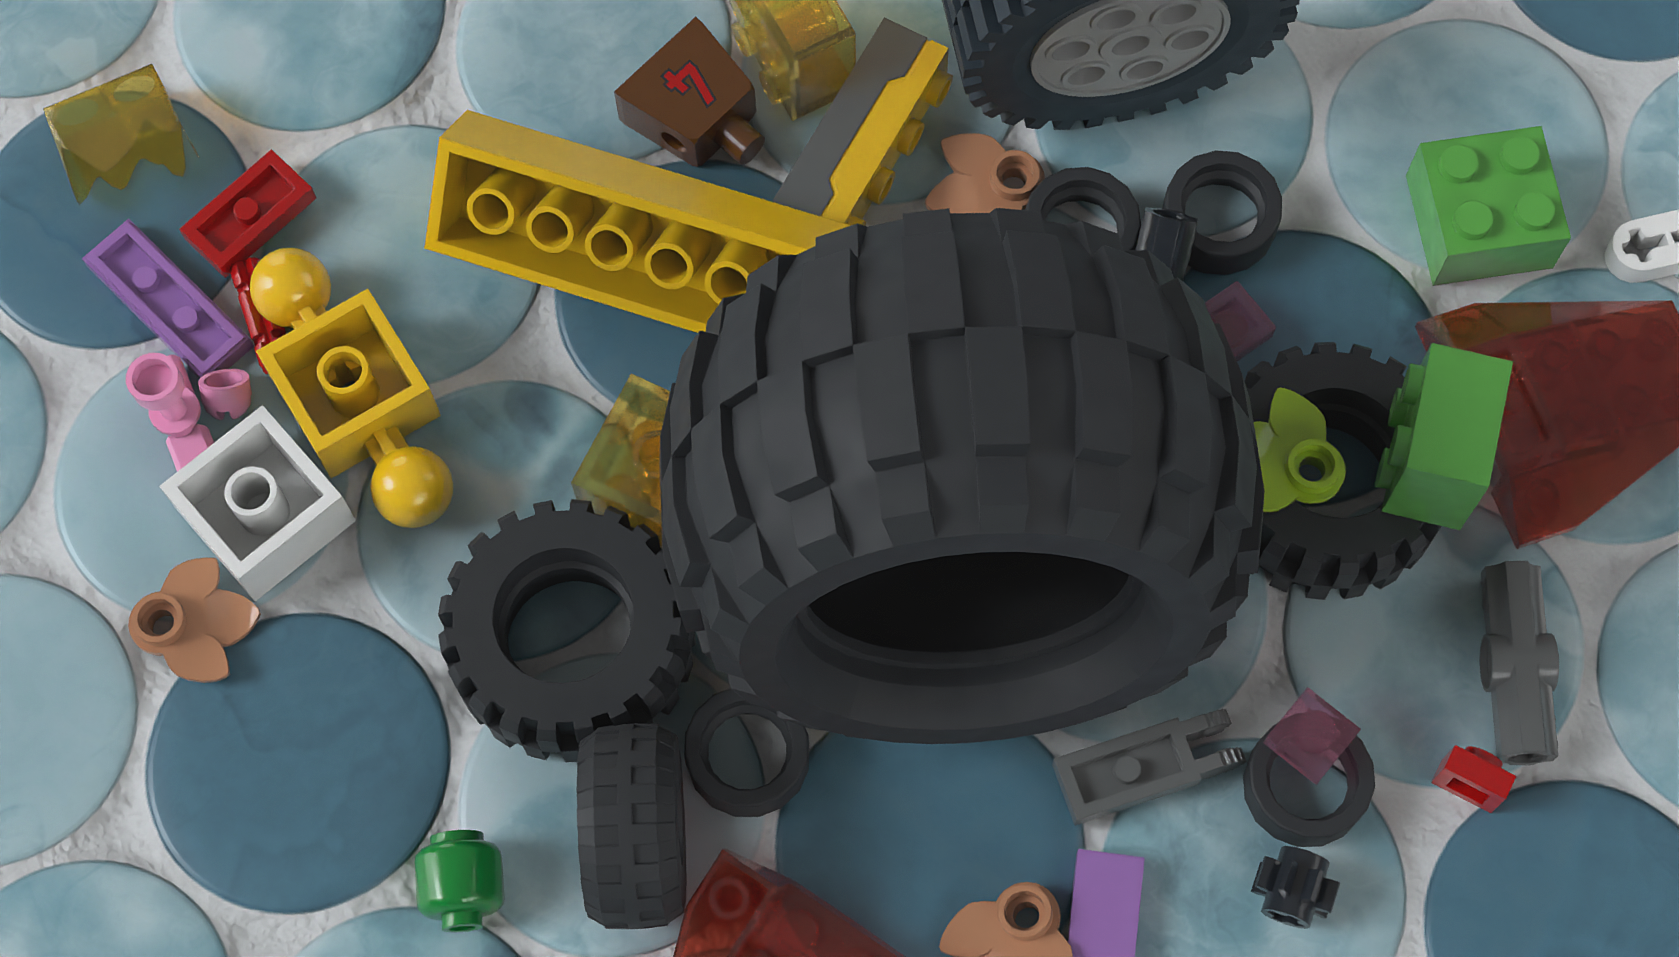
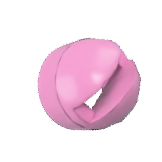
M216 370L205 374L198 381L201 402L206 412L215 419L222 420L225 412H229L233 420L238 419L247 412L251 405L252 391L249 374L244 370Z

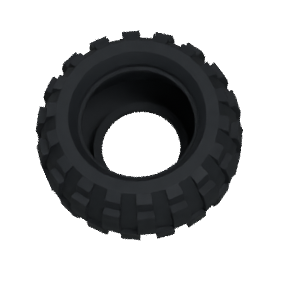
M950 208L903 213V219L868 227L857 223L816 237V245L802 253L776 256L748 275L746 293L722 299L707 321L706 332L699 331L682 355L676 383L671 385L660 434L663 558L686 632L697 631L703 654L713 661L717 671L728 675L730 688L750 704L775 709L780 719L810 729L843 734L846 737L893 743H975L1045 733L1081 724L1125 709L1128 705L1158 694L1188 676L1189 666L1210 658L1227 637V621L1236 617L1237 609L1248 597L1250 574L1258 573L1265 490L1250 398L1242 372L1220 323H1213L1203 298L1178 277L1174 279L1171 269L1150 251L1123 250L1118 233L1084 221L1061 224L1043 220L1041 212L995 208L990 213H950Z

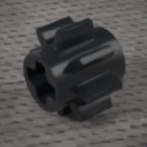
M1292 846L1281 847L1277 860L1264 856L1263 861L1259 864L1251 889L1252 893L1265 897L1261 912L1277 922L1303 929L1310 928L1314 915L1327 918L1328 913L1332 912L1340 882L1326 878L1330 865L1329 861L1316 853Z

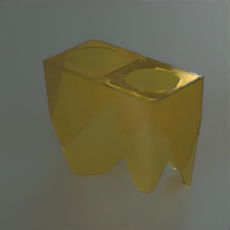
M153 64L43 108L79 205L87 198L98 177H101L117 189L122 190L127 187L135 166L140 159H146L157 165L164 164L173 175L184 176L186 168L181 127L187 138L188 136ZM189 140V142H190V144H191V146H192V148H193V150H194L196 156L199 158V156H198V154H197V152H196V150H195L193 144H192L191 141Z

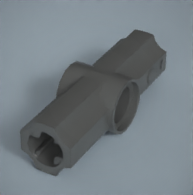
M1504 561L1500 564L1485 566L1480 574L1486 634L1483 635L1481 640L1479 665L1483 689L1485 692H1491L1496 757L1509 765H1534L1554 761L1558 757V741L1552 692L1555 691L1559 678V653L1554 635L1547 633L1541 566L1532 565L1528 561Z

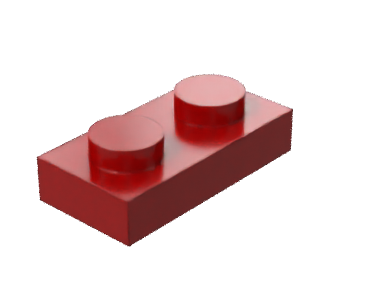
M271 149L179 228L184 239L226 278L230 275L232 264L244 261L253 255L317 197L313 188Z

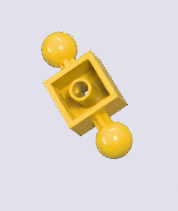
M281 248L270 252L258 262L251 275V298L254 306L265 319L278 326L293 327L294 330L258 349L256 353L328 475L332 479L371 456L376 464V468L372 474L370 491L378 512L389 522L404 528H419L435 522L445 513L453 496L451 472L446 463L437 454L422 447L409 446L404 438L441 416L426 381L368 288L327 311L326 307L331 296V280L323 263L310 252L299 248ZM354 381V384L343 388L347 382Z

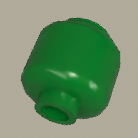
M451 830L436 833L430 837V845L422 848L415 856L417 908L425 917L442 921V931L457 933L483 928L482 917L497 912L503 906L505 894L502 854L494 843L484 840L483 832L478 830Z

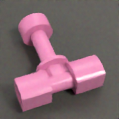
M147 353L135 359L126 373L127 388L136 402L149 410V418L154 427L161 433L170 435L166 440V444L178 472L214 443L209 428L205 425L196 424L201 414L200 402L195 395L182 359L179 356Z

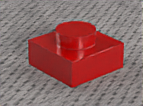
M1455 745L1441 760L1431 783L1492 813L1506 800L1517 776L1502 769V761L1490 752L1473 746L1463 749Z

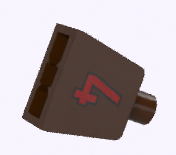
M696 16L614 91L618 117L622 123L692 166H702L720 148L740 165H745L759 153L764 145L765 137L748 123L757 112L753 84L703 22Z

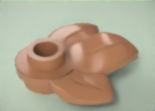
M979 133L952 135L942 139L940 145L953 173L946 176L932 189L926 197L925 206L928 210L950 208V213H990L995 208L1023 210L1026 209L1030 194L1045 179V174L1040 163L1030 154L1020 150L1005 151L989 135ZM1017 177L1025 185L1019 189H1011L1006 187L1003 182L1007 178Z
M196 558L187 560L170 570L160 591L151 593L137 602L131 611L128 627L131 638L136 645L151 655L164 656L166 663L176 676L188 681L211 683L224 680L230 675L229 661L224 647L232 646L246 637L255 627L261 613L260 609L244 596L231 591L217 589L220 581V568L216 558ZM163 616L174 618V624L170 631L165 634H155L153 632L154 624L159 618Z
M1021 882L1008 887L1000 894L996 901H979L967 904L949 922L942 934L939 945L941 952L952 957H1073L1071 946L1058 931L1061 914L1054 895L1044 886L1032 882ZM1024 908H1034L1039 912L1038 922L1030 928H1022L1015 922L1018 912Z

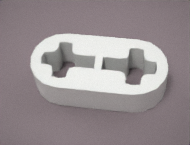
M1679 209L1631 220L1622 224L1608 242L1604 253L1605 263L1610 272L1618 279L1629 283H1640L1679 274V242L1675 243L1679 240ZM1629 241H1632L1634 247L1640 250L1656 246V248L1650 250L1643 262H1640L1636 254H1625L1624 252Z

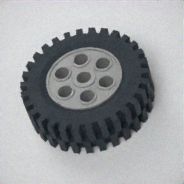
M942 0L966 95L968 94L970 103L975 108L981 106L983 114L990 118L1000 115L1002 123L1014 126L1024 119L1026 128L1041 129L1048 121H1052L1054 130H1069L1075 121L1083 120L1085 128L1101 126L1104 118L1116 116L1118 122L1134 119V112L1149 108L1150 114L1154 115L1167 111L1165 103L1178 98L1182 104L1198 99L1197 90L1204 86L1213 91L1228 84L1227 73L1243 75L1253 68L1251 57L1265 58L1274 50L1272 41L1285 38L1289 32L1287 23L1295 22L1298 14L1296 5L1300 4L1299 0Z

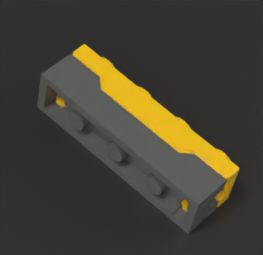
M884 17L772 202L847 225L858 223L866 226V221L863 220V217L872 202L880 205L887 197L895 179V171L892 168L901 153L910 156L916 148L924 130V123L921 120L929 106L938 108L950 89L953 75L947 73L949 48L933 40L928 41L927 37Z

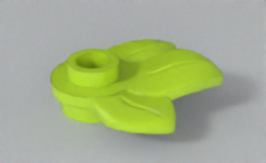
M1281 387L1277 388L1271 402L1268 423L1254 422L1265 490L1263 512L1279 511L1296 500L1310 504L1327 501L1341 488L1346 472L1341 454L1333 445L1326 441V421L1324 415L1314 404L1298 393ZM1313 465L1319 469L1322 478L1318 481H1308L1301 476L1299 467Z

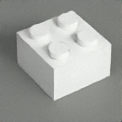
M263 405L159 486L177 511L255 602L356 521L343 496Z

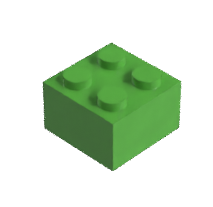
M1542 126L1419 144L1406 173V179L1433 286L1554 268L1569 243L1571 235Z
M1431 343L1420 365L1409 364L1403 386L1396 389L1393 397L1388 426L1396 429L1390 449L1385 448L1382 453L1376 476L1375 486L1386 489L1381 512L1461 530L1490 485L1513 361Z

